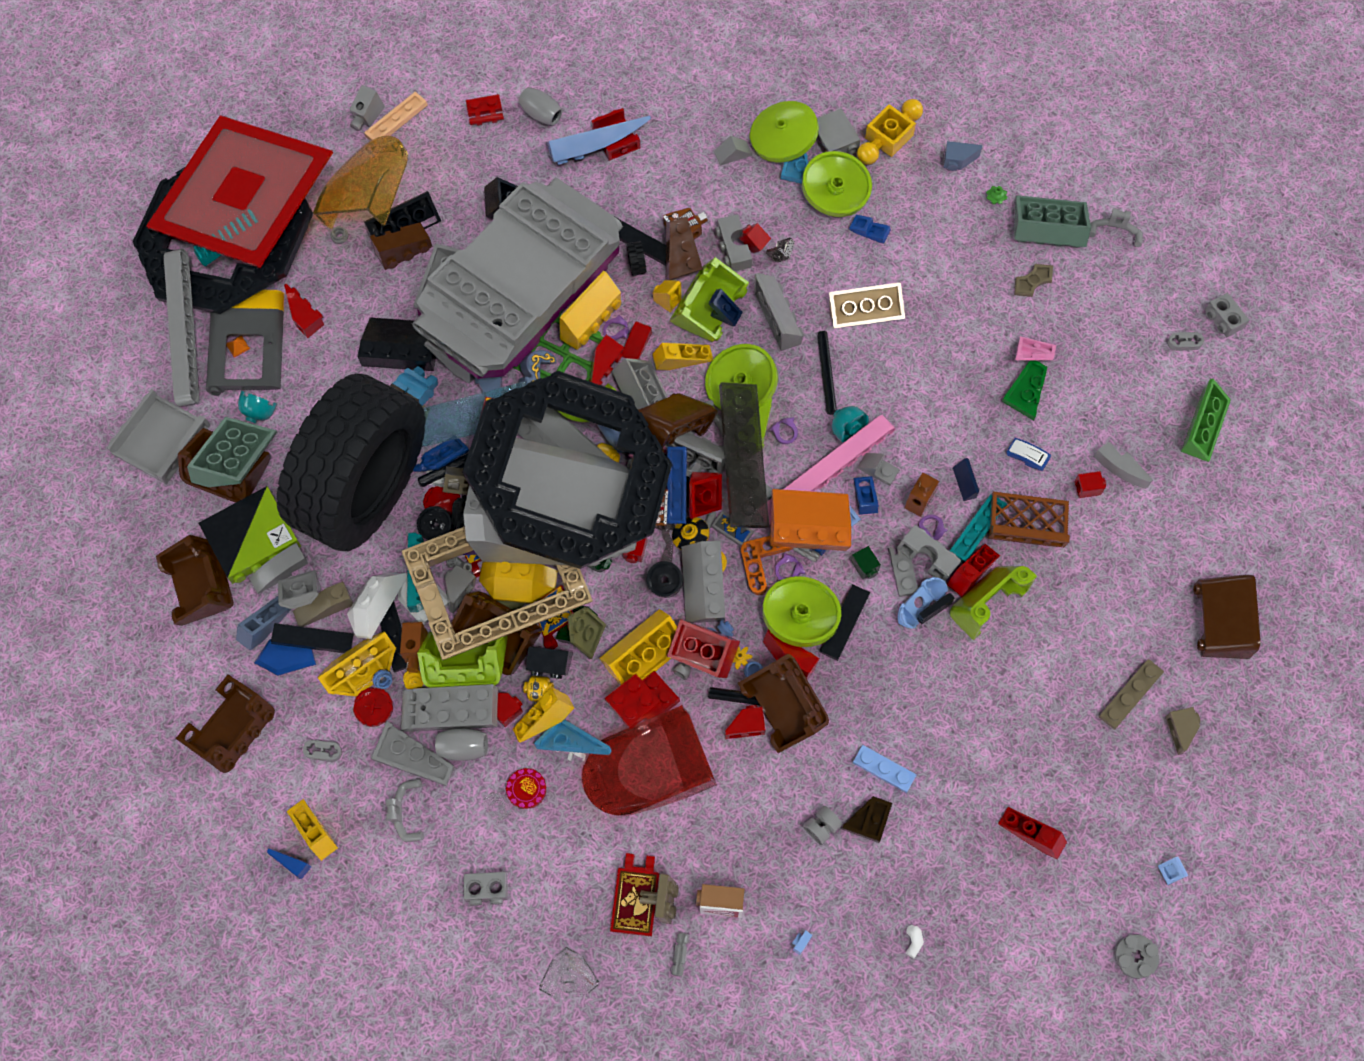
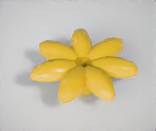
M740 647L737 649L733 660L737 670L740 668L741 663L743 666H746L748 664L746 660L753 658L752 655L746 654L748 647H744L742 650Z

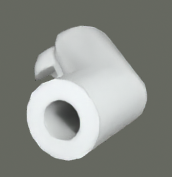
M910 925L907 927L906 933L910 936L912 943L907 949L906 954L914 959L923 946L924 941L921 929L918 926Z

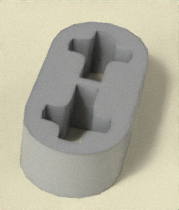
M1176 332L1171 334L1167 344L1170 349L1176 351L1198 350L1204 343V337L1198 332ZM1195 338V340L1199 342L1195 344V342L1192 341V339ZM1177 339V341L1180 342L1179 345L1176 344V342H1174L1173 340Z
M310 740L304 744L303 753L312 760L335 762L341 758L342 749L334 742ZM315 745L317 749L321 750L320 752L314 751L313 755H311L308 748H312ZM332 747H334L337 754H333L331 757L325 750L331 751Z

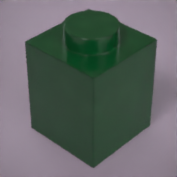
M869 546L852 554L851 562L862 580L867 577L871 579L878 575L881 564Z

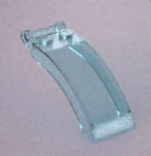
M526 381L423 407L426 425L424 427L425 434L422 447L475 434L485 396L490 398L500 397L503 393L526 386Z

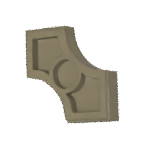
M1035 264L1034 269L1028 275L1016 277L1014 295L1033 297L1034 291L1038 286L1052 283L1053 265Z

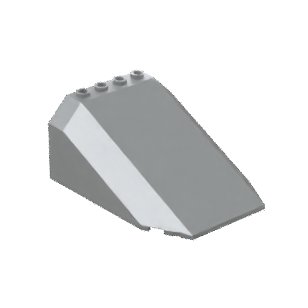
M516 438L502 482L521 488L516 506L592 531L597 513L616 519L630 469L609 458ZM469 485L463 513L466 541L482 562L566 565L503 544ZM636 543L622 550H619L599 561H596L588 566H596L600 564V562L603 560H606L611 557L616 558L620 556L622 553L631 552L635 550Z

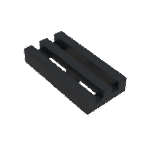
M948 593L920 612L917 618L919 623L922 625L950 606L955 599L954 596Z

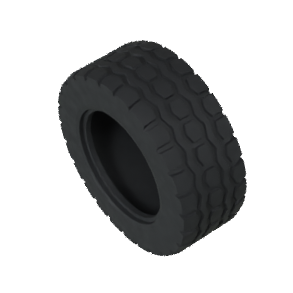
M365 374L348 375L336 382L332 388L330 387L323 394L321 400H318L311 409L310 415L303 421L299 428V433L294 437L290 451L286 455L283 464L284 468L279 477L276 498L278 500L277 509L283 521L290 527L334 550L351 551L365 543L380 528L394 505H396L416 466L417 457L423 444L424 427L426 425L425 412L422 405L415 398Z

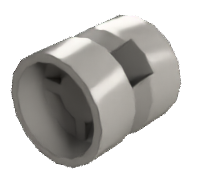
M823 806L815 814L816 818H810L803 825L805 831L819 845H823L830 838V832L835 833L842 826L840 819L826 806Z

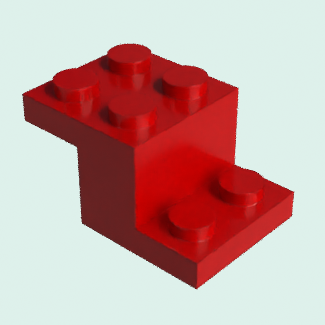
M654 671L643 680L637 674H634L605 697V701L628 728L632 729L643 719L650 726L679 703L680 698Z

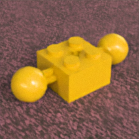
M908 99L903 103L901 112L888 104L867 125L865 139L870 142H865L859 146L857 150L858 160L864 165H871L877 161L880 149L890 157H893L914 136L916 126L914 121L918 120L923 114L921 102L916 99Z

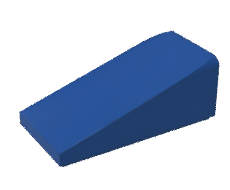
M873 477L854 478L859 515L878 513L879 504ZM862 481H866L870 486L859 487V484Z
M269 848L267 850L270 856L299 879H302L311 869L308 863Z

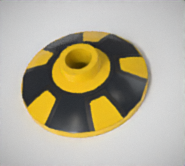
M687 517L686 524L675 525L672 531L673 543L678 549L682 550L683 546L708 541L709 527L701 518L696 517L692 519Z

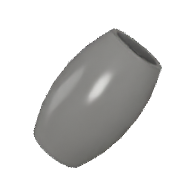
M527 87L519 97L520 106L535 120L554 126L560 120L563 113L562 108L545 92Z
M455 728L440 732L436 735L435 740L436 755L454 761H468L484 757L488 751L487 734L469 728Z

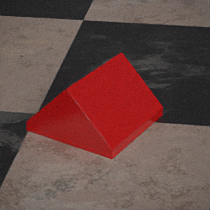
M692 472L690 479V518L693 519L721 510L722 474Z

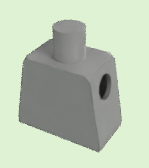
M364 85L360 87L350 107V112L354 117L350 126L354 129L360 130L363 124L371 127L385 108L376 91Z

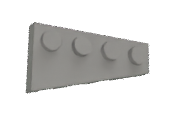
M388 721L371 757L373 761L444 786L448 785L455 768Z

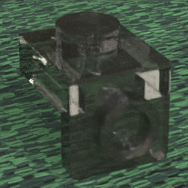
M791 237L777 242L776 247L768 249L766 254L775 262L788 260L793 251L795 241Z

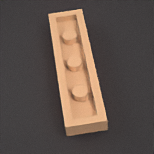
M414 92L364 132L365 137L378 146L428 106L427 101L417 92Z

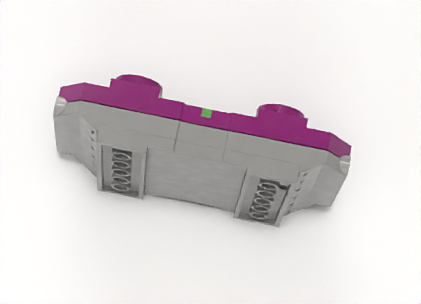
M554 178L548 185L537 182L526 185L522 182L499 205V209L493 214V221L466 249L458 250L454 255L451 254L427 278V285L416 301L419 317L412 325L418 333L442 349L449 359L477 379L504 377L513 366L517 367L524 360L525 356L540 342V337L551 327V324L571 302L575 301L603 270L606 271L608 269V264L619 254V231L623 226L616 217L558 178Z

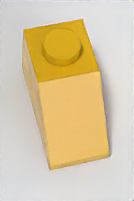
M664 280L660 285H657L653 290L654 302L671 313L682 300L681 282Z

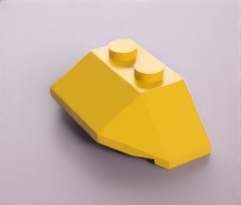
M483 562L479 582L494 600L532 604L556 589L558 570L542 564Z
M384 631L372 636L371 639L363 640L332 661L317 678L328 694L356 697L361 691L373 685L372 679L376 672L380 670H388L390 672L396 647Z

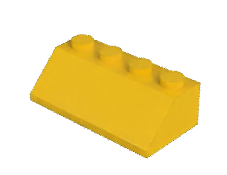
M604 270L560 317V340L576 350L582 345H586L589 337L593 333L595 334L599 330L600 325L610 318L611 313L621 305V292Z
M659 609L599 659L620 685L634 674H637L643 680L671 659L667 657L677 626L670 615Z

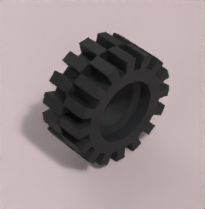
M641 241L626 243L632 276L646 273V262Z

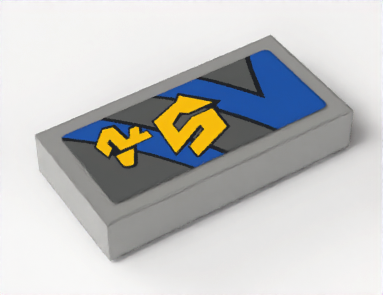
M723 511L711 525V528L740 547L754 533L753 530Z

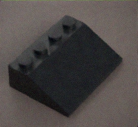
M372 317L369 318L360 340L358 359L361 366L392 369L409 368L413 370L418 366L424 371H434L436 356L425 346V342L428 339L414 329L412 323L415 320Z

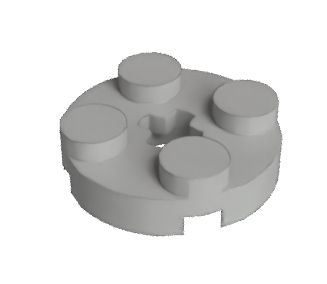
M1129 935L1117 944L1115 959L1120 970L1126 976L1134 979L1145 978L1157 969L1159 950L1147 937ZM1139 951L1142 960L1135 962L1131 954Z

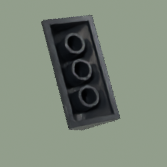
M426 191L364 221L369 236L375 235V237L385 235L386 231L391 233L398 232L401 227L420 223L435 216L437 221L424 227V229H427L441 222V219L429 192Z

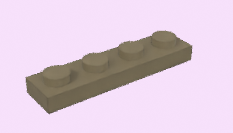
M1147 659L1100 714L1099 718L1115 730L1164 671L1150 659Z

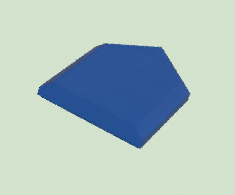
M454 435L425 452L421 457V463L416 464L413 470L414 472L438 470L467 453L469 449L457 435Z
M269 639L254 664L279 676L316 665L313 649L271 644V639Z

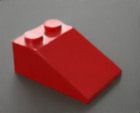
M680 619L667 657L715 677L727 678L740 641Z

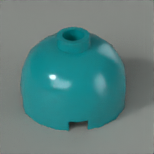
M241 391L238 399V409L246 416L245 420L256 423L257 420H268L273 415L277 403L274 402L272 406L268 404L269 401L267 399L249 393L248 396H245V392Z
M855 406L838 409L833 415L832 431L842 443L846 442L860 431L862 427L864 428L868 425L869 416Z

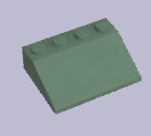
M1016 195L1015 240L1020 242H1036L1038 244L1050 243L1057 246L1070 245L1076 248L1087 247L1091 231L1087 202Z
M225 417L187 466L191 483L205 487L240 484L277 433L276 430Z

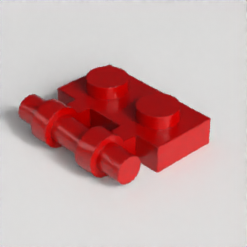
M499 94L466 100L468 116H475L474 118H469L470 125L477 124L479 126L486 122L497 123L498 120H504L503 113L496 114V112L502 111Z

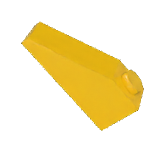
M304 799L286 811L309 848L321 861L338 849L329 833Z

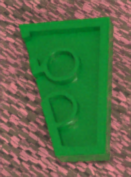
M1030 360L1002 402L1034 421L1048 367L1037 360Z

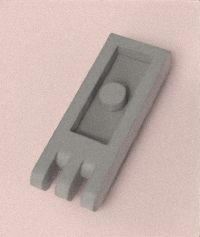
M893 547L888 548L899 597L913 595L918 586L912 560L898 550L897 547V554H894Z

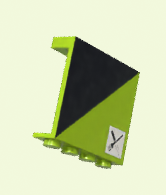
M268 486L198 523L232 584L243 582L246 576L254 574L266 562L293 544L297 543L299 548L301 547L291 527L280 517L277 502Z

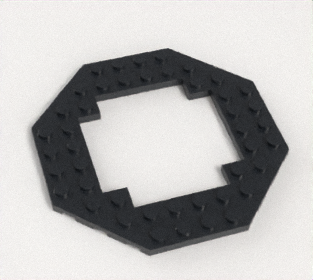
M184 168L175 172L176 175L172 178H165L160 181L132 241L138 251L141 264L146 270L149 283L153 287L155 297L159 301L166 303L164 254L174 251L167 249L172 237L148 229L146 225ZM306 197L261 268L237 263L230 279L190 271L192 307L198 310L221 314L285 278L313 216Z
M556 371L551 373L550 376L543 379L539 378L524 387L515 388L503 393L500 397L486 400L462 473L503 544L582 569L654 533L672 463L669 458H666L661 444L648 428L649 424L643 414L639 413L632 396ZM549 407L620 432L616 449L633 454L634 456L616 519L597 513L591 531L516 506L521 488L502 482L523 417L542 423L546 408Z

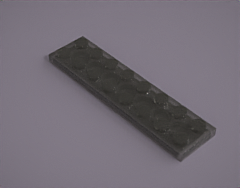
M721 382L719 392L730 527L767 529L769 527L757 385Z

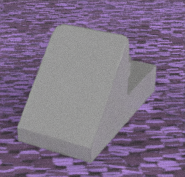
M866 453L857 468L891 486L900 469L884 461V454Z

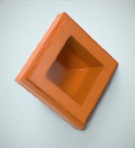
M238 336L226 343L234 358L250 349L242 336Z

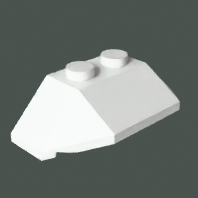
M391 572L372 576L366 581L347 613L357 638H372L407 578L406 573Z

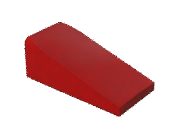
M637 321L634 323L622 351L623 358L640 359L652 335V327Z

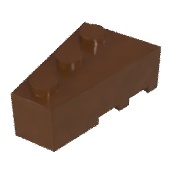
M682 217L666 222V280L702 270V264L688 218Z
M421 222L401 227L398 232L391 233L386 231L383 236H369L375 254L385 270L393 269L399 263L409 261L415 255L426 253L433 247L430 237Z

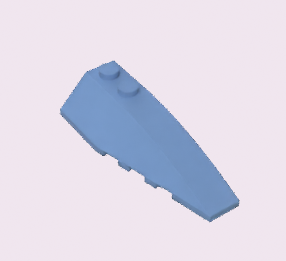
M646 116L548 141L547 145L552 161L557 162L559 165L567 163L568 158L574 157V160L585 158L584 154L602 149L626 137L649 121L651 117Z

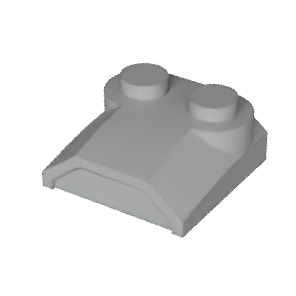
M316 570L279 580V605L295 609L311 604L321 590Z

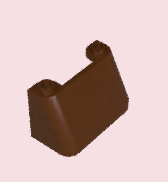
M674 393L668 398L638 409L639 413L643 414L649 424L648 428L651 433L656 436L661 444L663 452L665 451L663 447L667 443L672 445L677 437L692 430H695L699 436L704 435L718 413L712 405L681 393Z
M202 428L178 453L179 475L182 481L234 503L251 495L269 464V452L263 451L240 484L205 487L191 483L187 466L213 433V431Z
M188 535L156 555L158 569L162 573L171 575L180 607L174 608L171 612L174 625L184 626L224 612L234 605L226 574L207 539Z
M1245 574L1199 579L1194 584L1193 592L1197 595L1198 599H1202L1204 634L1197 641V649L1201 651V657L1250 659L1259 650L1261 643L1255 576Z
M477 591L465 595L451 624L456 634L514 610L494 600L488 594ZM535 624L507 635L502 674L512 675L516 672L528 654L529 646L533 647L542 632V628L539 625Z
M786 654L738 682L741 693L748 698L755 696L763 708L765 715L775 730L771 734L770 743L777 753L816 734L829 724V718L799 664L790 654Z

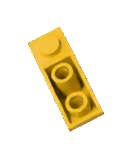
M661 343L653 353L656 370H673L713 361L710 345Z
M551 687L513 728L518 742L521 743L561 723L574 709L569 696Z

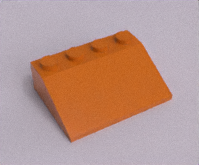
M772 489L770 546L847 551L851 547V518L848 494Z

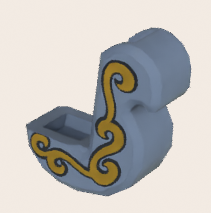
M537 350L525 356L524 360L520 363L521 371L525 377L519 378V387H524L528 383L540 378V364L557 363L554 355L546 350Z

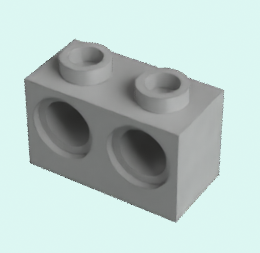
M1228 292L1210 301L1205 309L1207 317L1214 321L1218 331L1224 334L1226 338L1244 329L1249 322L1248 317Z
M507 873L464 874V900L469 902L470 906L482 905L484 901H490L492 905L503 904V900H508ZM495 884L502 885L501 891L493 894L491 892L492 887ZM475 885H480V892L477 895H472L471 888Z

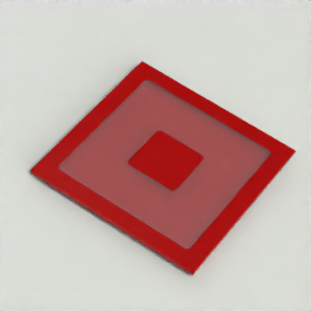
M220 115L146 227L261 268L332 156L333 151Z

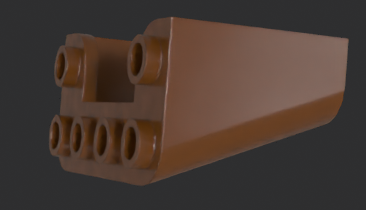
M227 675L215 689L225 700L199 731L188 722L175 738L222 773H227L235 767L238 759L247 752L250 744L255 738L260 736L261 730L274 718L275 709L266 700L230 675ZM228 683H231V688L227 692H224L225 686ZM193 731L191 738L185 740L186 734Z

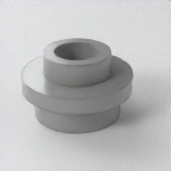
M337 226L332 229L330 236L334 243L341 244L347 241L349 234L345 228Z

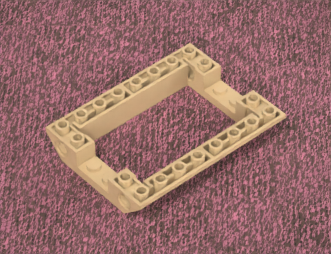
M465 527L402 550L442 660L593 602L581 570L569 565H556L565 586V591L455 634L430 567L473 551L466 541Z

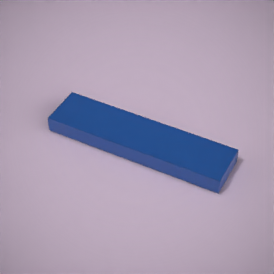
M667 447V458L672 463L667 482V524H686L687 447Z

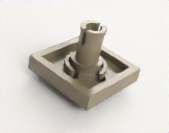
M660 874L658 892L641 890L640 904L656 905L655 918L664 924H672V919L676 917L674 898L678 897L679 886L676 885V882L669 875Z

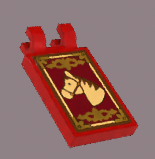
M626 853L625 868H618L610 932L652 937L656 905L640 904V897H642L640 893L641 890L658 892L660 873L654 872L655 856H646V865L643 868L634 867V854Z

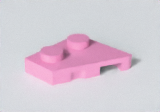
M1020 336L1015 360H1053L1056 345Z

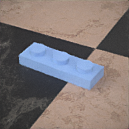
M862 745L853 761V764L905 793L908 792L917 775Z

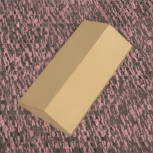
M901 282L829 292V307L833 328L905 319Z

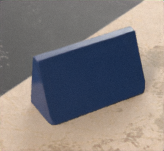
M965 458L953 467L963 501L976 499L979 493L968 458Z

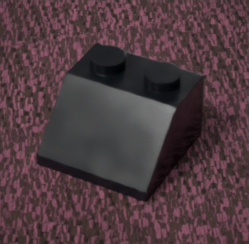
M496 177L484 186L486 217L493 219V214L499 209V205L518 186L499 177Z
M529 646L526 670L531 671L530 675L542 676L543 673H550V678L562 679L563 675L568 676L573 652Z

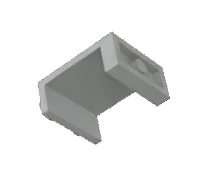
M842 108L817 118L819 124L818 136L827 152L839 151L853 154L858 150L860 138Z

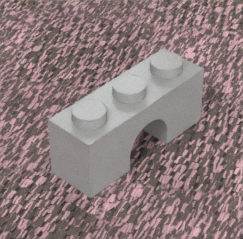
M738 214L717 219V226L715 227L716 236L721 239L719 242L721 252L726 254L724 256L725 265L733 271L752 267V257L748 244L736 245L733 243L734 240L739 239L743 230Z
M916 525L913 526L897 547L898 550L911 560L917 554L929 556L932 566L928 573L944 581L961 562L953 552L947 550L939 541L934 540L925 530Z

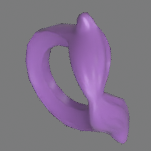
M620 315L605 323L603 327L604 336L607 334L606 330L610 324L620 323L625 328L610 337L615 341L623 337L627 338L629 334L628 324Z
M794 417L783 418L779 422H775L769 429V431L774 433L779 443L790 444L798 437V430L793 422ZM780 423H784L793 429L794 436L791 440H784L780 437Z
M926 515L919 521V528L925 530L934 540H939L948 531L944 528L942 519L936 515ZM933 518L939 523L934 537L923 526L924 521Z
M786 553L783 554L784 557L775 566V574L779 580L785 579L780 576L779 568L782 564L795 561L797 563L791 577L805 574L802 563L797 561L794 556Z

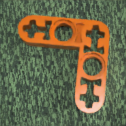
M770 536L744 542L741 546V554L749 587L755 595H763L767 591L761 558L793 550L791 547H773L771 550H765L763 545L766 542H770ZM747 547L755 549L752 550L754 559H750L748 552H744L747 551ZM752 564L759 565V570L755 573L749 571V566ZM756 577H758L760 585H762L760 590H757L756 587H753L756 586V582L754 579Z

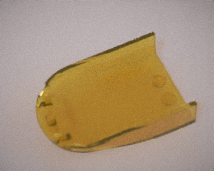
M381 136L362 146L336 171L323 187L313 214L330 229H333L338 213L368 211L381 225H385L407 165L408 152L403 143L393 136Z

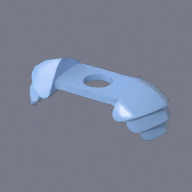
M936 577L924 580L916 592L900 606L897 618L898 623L907 628H916L919 624L917 620L919 613L926 609L933 600L938 601L948 592L946 582ZM920 596L923 599V604L920 608H917L914 601Z

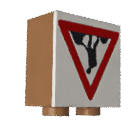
M702 884V890H697L696 906H700V914L742 918L745 888Z

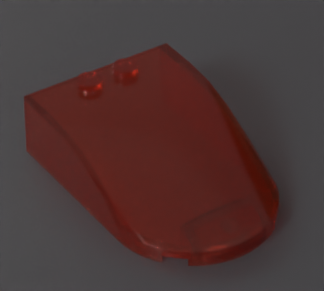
M683 705L643 721L632 729L627 728L602 739L601 742L610 746L612 752L609 755L589 753L582 769L583 788L589 800L601 811L614 816H630L652 810L717 786L690 714Z

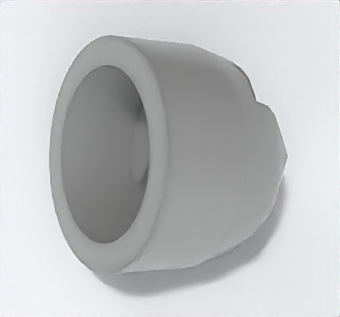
M679 663L673 672L680 678L687 680L691 668L689 665L685 666L684 663Z

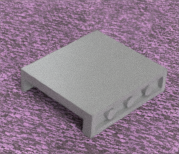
M151 389L143 397L139 406L132 411L130 418L121 426L117 435L110 440L107 449L115 457L167 485L179 469L178 453L202 428L208 429L210 424L205 417L201 415L197 417L161 398Z

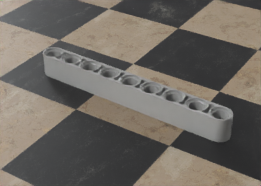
M183 248L164 254L173 396L176 405L179 407L199 402L189 257Z

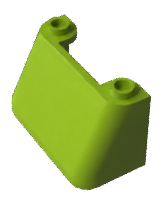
M716 257L706 263L702 270H699L670 318V322L675 326L710 342L718 341L723 334L721 331L722 321L710 316L714 309L708 304L716 289H722L735 302L739 297L742 299L748 291L746 288L749 284L747 280Z
M998 566L953 604L950 609V617L974 640L981 634L982 626L991 615L990 609L985 603L1000 590L1007 596L1018 594L1023 597L1030 590L1037 575L1025 566Z
M429 632L417 652L424 685L429 688L497 685L502 677L507 636L442 660L432 632Z

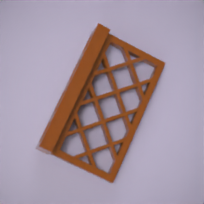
M993 491L988 539L1064 548L1070 542V535H1068L1069 501ZM997 498H1004L1008 505L1001 509L997 504ZM1017 500L1023 501L1027 505V507L1024 510L1020 511L1014 503ZM1035 503H1042L1046 510L1040 514L1033 505ZM1010 506L1017 513L1012 519L1004 512ZM1053 506H1063V514L1058 516L1052 509ZM1028 509L1036 516L1031 522L1023 514ZM1047 511L1055 518L1050 524L1042 517ZM999 514L1007 521L1005 525L996 524V517ZM1019 516L1027 524L1023 528L1017 527L1013 522ZM1039 519L1045 528L1037 530L1032 523ZM1058 521L1063 527L1062 533L1056 532L1051 526Z

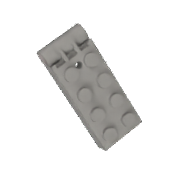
M491 684L403 690L401 731L497 727L498 687Z

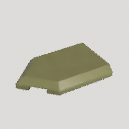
M584 607L568 616L570 643L589 659H592L606 624L588 607Z

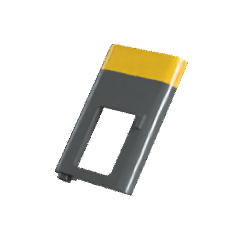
M262 290L221 314L210 312L206 391L211 395L218 396L225 392V390L281 389L284 292L279 290ZM228 336L264 337L262 377L260 379L225 378L226 342Z

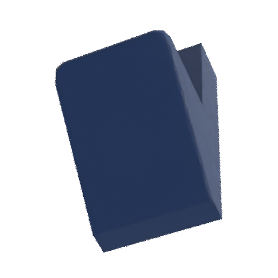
M716 289L708 303L714 309L710 316L730 326H736L743 313L722 289Z

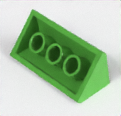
M1209 379L1201 393L1181 450L1185 454L1207 462L1211 459L1231 401L1214 379Z

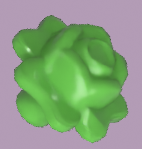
M992 186L986 192L988 195L987 200H990L992 204H1002L1003 201L1007 200V191L1003 190L1001 186Z

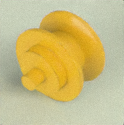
M419 670L416 673L405 672L403 682L407 689L422 688L424 683Z

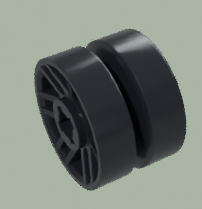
M438 506L424 509L417 519L418 532L426 540H431L456 530V526L451 522L452 513Z
M661 561L655 563L649 569L646 581L649 589L655 595L662 598H670L681 590L683 575L675 564ZM662 577H668V582L662 583Z

